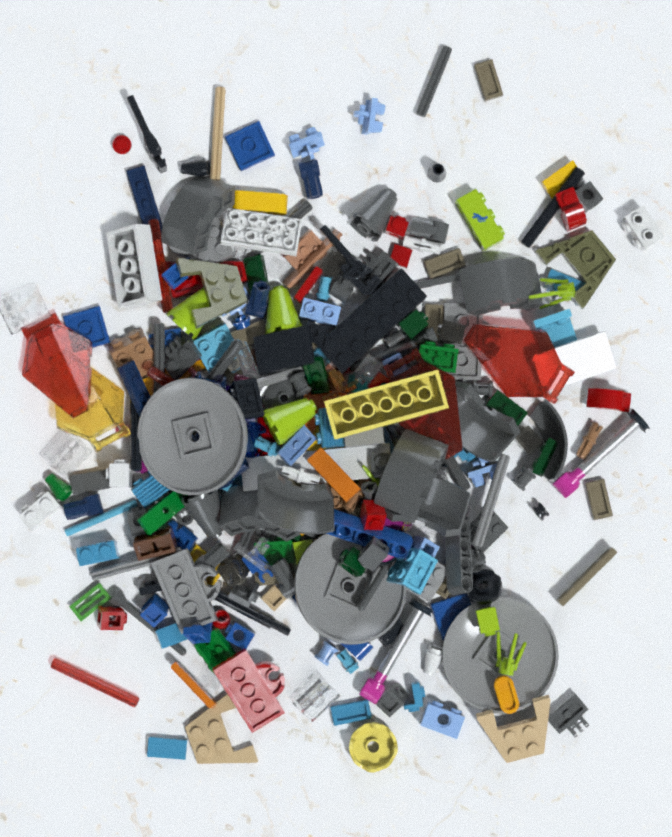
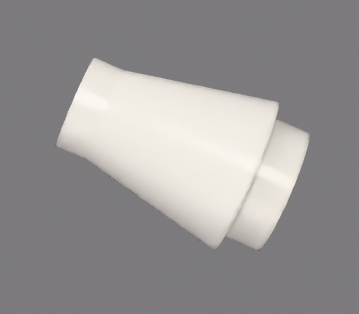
M429 645V648L426 649L424 673L435 675L442 661V648Z

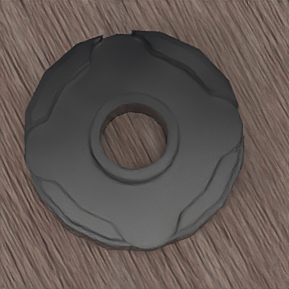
M490 569L472 572L473 589L471 592L465 593L467 598L475 604L482 605L497 600L502 594L503 589L501 577ZM481 584L488 585L485 589L478 588Z

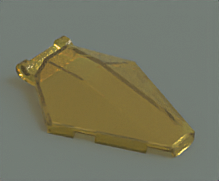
M67 349L49 357L56 426L58 429L89 441L96 453L110 443L131 435L130 430L123 422L124 391ZM116 427L119 428V431L101 439L100 441L96 439V437Z

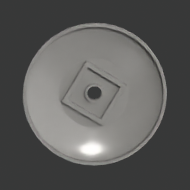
M185 378L164 385L148 400L138 424L137 437L139 439L140 454L146 468L159 483L177 493L201 495L221 488L236 475L246 455L248 432L241 408L225 389L208 380ZM193 431L199 433L200 438L198 441L192 439Z
M324 534L309 545L301 556L296 568L294 591L302 616L318 634L336 643L356 645L381 637L398 620L405 604L407 588L403 585L386 581L388 577L386 573L366 609L362 612L359 611V603L382 566H378L373 572L368 568L362 576L355 578L338 565L341 560L339 556L345 548L348 549L354 546L361 551L362 546L329 534ZM345 582H349L352 585L350 593L344 590Z
M499 597L494 602L485 605L473 603L456 616L445 635L442 660L450 685L465 702L482 711L493 710V713L505 714L499 706L494 689L495 679L500 675H505L498 672L499 667L496 666L497 659L494 657V652L497 650V636L485 637L484 633H479L475 610L492 606L496 608L500 627L498 631L500 632L501 649L505 652L504 657H509L515 633L518 634L513 655L514 660L523 642L527 643L518 663L517 671L514 670L513 676L506 675L514 683L519 700L517 711L532 705L533 698L543 696L549 689L556 675L559 651L553 629L538 610L521 600Z

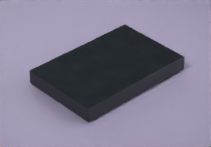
M309 325L253 337L259 375L315 364Z

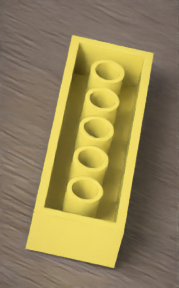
M438 370L324 401L335 440L449 409Z

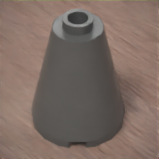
M390 188L382 189L350 214L348 220L351 219L350 225L364 238L370 236L372 237L371 241L377 242L381 238L398 201L397 194Z
M218 489L206 494L188 495L186 497L183 494L180 497L182 504L207 537L217 538L222 535L223 529L219 526L221 506Z

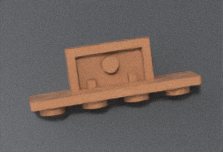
M309 229L299 239L297 256L283 255L295 270L282 284L289 289L295 287L300 282V278L304 274L309 273L313 269V265L318 260L323 259L327 251L334 246L326 237L321 241ZM336 229L332 231L333 234L340 240V237L343 234Z

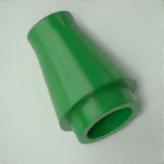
M53 473L45 479L57 500L65 501L72 494L71 486Z

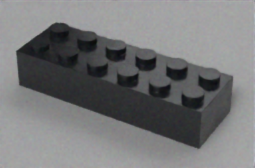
M401 268L325 336L322 344L316 345V348L342 376L354 363L426 300L427 295Z

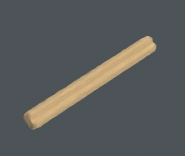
M225 87L215 88L210 179L217 181L220 180Z

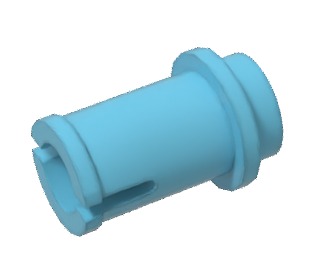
M320 277L318 293H315V296H317L316 300L328 301V298H330L331 278Z
M262 436L258 437L260 441L256 439L254 447L267 452L270 457L277 456L276 451L280 448L277 442L273 443Z
M346 649L336 656L347 669L346 672L352 674L359 668L358 662L353 660Z

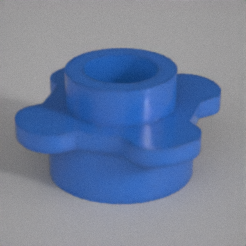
M245 314L235 317V321L232 322L236 330H241L251 325L249 321L250 316H245Z

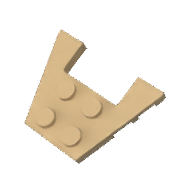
M228 694L217 701L218 704L213 709L208 708L185 726L197 764L257 763L259 761L253 745L236 751L233 750L221 713L236 708Z
M549 695L532 699L535 717L497 727L493 710L475 714L478 722L506 763L544 754L551 702Z

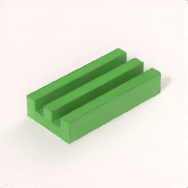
M98 583L69 607L82 622L96 611L98 606H102L112 597L104 589L103 585ZM96 590H101L100 593L78 610L75 608ZM102 595L105 596L102 601L81 616L80 613Z

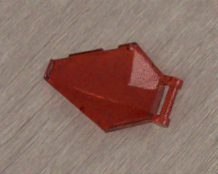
M54 312L47 319L29 328L21 329L27 340L22 376L72 418H75L89 410L92 373L90 357H92L93 344L89 339L64 326L58 314Z
M473 323L464 338L466 344L507 397H543L549 402L556 404L560 392L570 376L573 377L576 372L561 362L547 331L526 330L517 327ZM560 370L564 373L555 388L549 393L548 391L559 375Z
M417 348L412 349L411 353L392 364L382 366L390 383L435 370L439 371L449 409L398 422V424L405 429L449 445L445 459L461 452L463 447L455 377L425 362ZM416 359L418 364L394 376L393 371Z

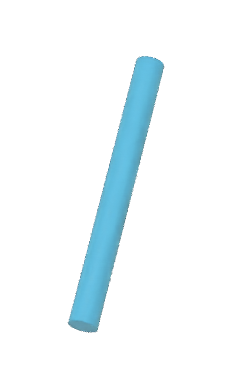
M134 499L65 529V533L68 537L137 507V501Z

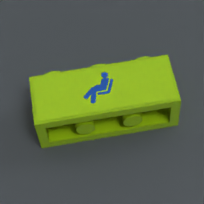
M477 189L458 198L455 204L484 252L502 242L505 232L501 225L497 226L494 221L496 217L492 209L486 207V199L483 193H478Z

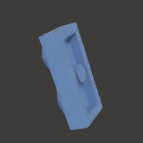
M304 425L276 453L288 466H291L317 438Z

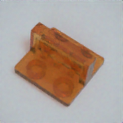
M333 369L327 372L335 390L323 395L322 399L331 400L340 397L338 393L342 391L348 393L356 389V384L359 383L358 379L343 385L342 382L345 380L340 371L336 372Z

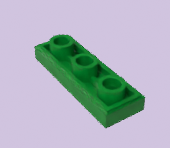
M171 491L137 519L147 535H151L185 507L180 499L183 494Z

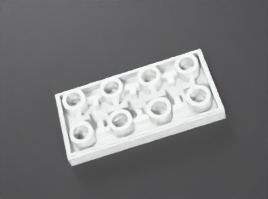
M227 208L221 245L297 256L302 219Z
M605 331L531 355L543 392L616 368Z

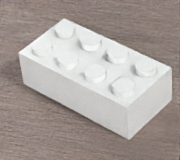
M134 224L106 232L118 308H135L161 301L162 295L150 225Z

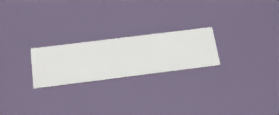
M385 443L381 445L327 449L324 451L352 480L369 478L362 469V465H365L371 472V453H390V445ZM316 451L304 452L289 467L299 470L303 468L306 472L319 475L307 462V459ZM279 455L246 458L249 463V469L242 473L243 491L258 490L259 474L276 470L281 475L283 466L288 465ZM372 473L375 478L381 475L380 473ZM321 477L320 483H327V482Z

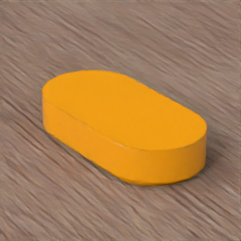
M500 675L494 681V689L499 706L503 712L513 714L519 708V700L514 683L510 677Z

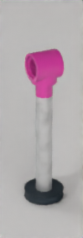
M631 408L632 411L630 413L627 412L631 420L574 471L565 472L553 483V486L564 498L570 496L579 487V481L637 429L640 428L644 433H646V429H650L648 424L634 409Z
M411 598L409 604L414 609L373 678L367 679L359 693L360 696L375 705L385 690L384 681L424 613L431 616V613L435 612L423 602Z

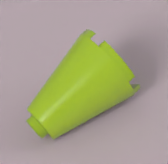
M284 286L273 287L269 291L265 334L302 326L288 289L284 288Z
M204 287L166 313L168 317L170 315L174 317L172 321L187 335L192 333L193 336L191 338L193 340L197 338L202 327L195 328L191 312L194 309L209 307Z
M304 398L264 410L265 415L262 418L265 424L268 425L274 440L278 445H281L316 415L315 410H317V407L312 399Z

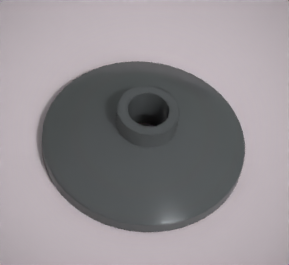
M285 380L268 387L265 394V403L269 409L301 400L303 396L297 397L293 383ZM282 395H287L288 400L286 402L280 400Z

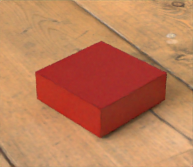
M394 244L391 257L399 263L398 266L407 269L413 250Z

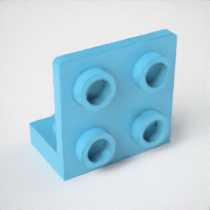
M570 309L534 320L531 323L541 352L577 340L570 317H572Z
M225 322L191 341L194 342L202 356L200 358L210 373L234 338ZM241 351L231 364L243 358Z
M411 548L407 557L396 559L394 565L387 573L386 581L403 585L414 593L421 595L438 560L421 549Z

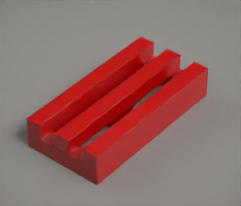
M318 266L314 268L294 296V300L300 304L302 303L303 299L322 275V269Z

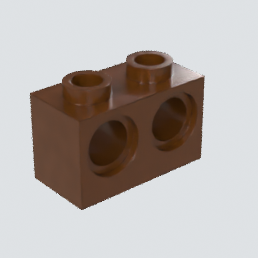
M168 527L156 530L151 535L145 533L135 536L133 546L138 561L176 552L177 541L173 528Z

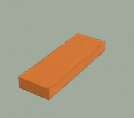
M321 447L307 459V462L346 503L361 490Z
M174 662L171 665V669L208 708L213 709L218 704L179 662Z

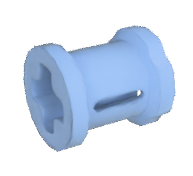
M324 640L323 647L314 657L328 666L330 659L339 649Z

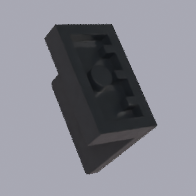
M257 378L234 381L227 392L238 403L245 420L263 417L265 413Z

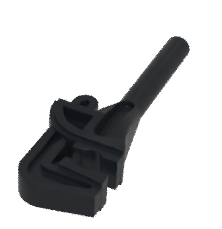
M134 95L128 96V103L143 133L145 149L149 156L153 158L160 174L167 171L166 160L160 156L162 155V149L155 136L149 130Z
M325 224L320 230L346 260V264L340 267L344 273L342 278L351 281L362 295L368 296L372 294L381 281L379 277L375 275L370 281L365 282V286L361 280L372 269L353 256Z

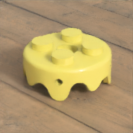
M369 722L359 726L353 732L349 742V752L357 766L367 772L374 773L391 765L397 755L398 745L395 735L387 726L377 722ZM371 741H375L379 745L378 750L375 752H371L367 748L368 743Z

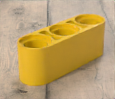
M235 190V205L232 208L272 215H287L288 195Z

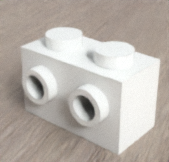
M644 205L622 219V226L627 233H631L634 238L632 241L637 249L644 251L665 237Z
M114 460V463H109V468H106V479H109V487H133V471L130 469L128 460Z
M42 491L35 497L36 502L32 505L27 504L20 510L22 514L18 517L30 531H35L63 507L51 491L46 493Z

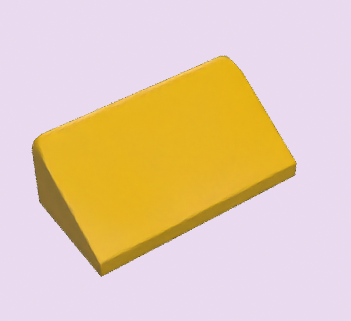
M573 160L542 181L541 185L551 199L554 198L555 194L577 167Z

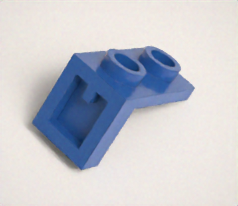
M212 622L203 626L192 625L191 627H184L183 635L192 644L208 643L211 640Z

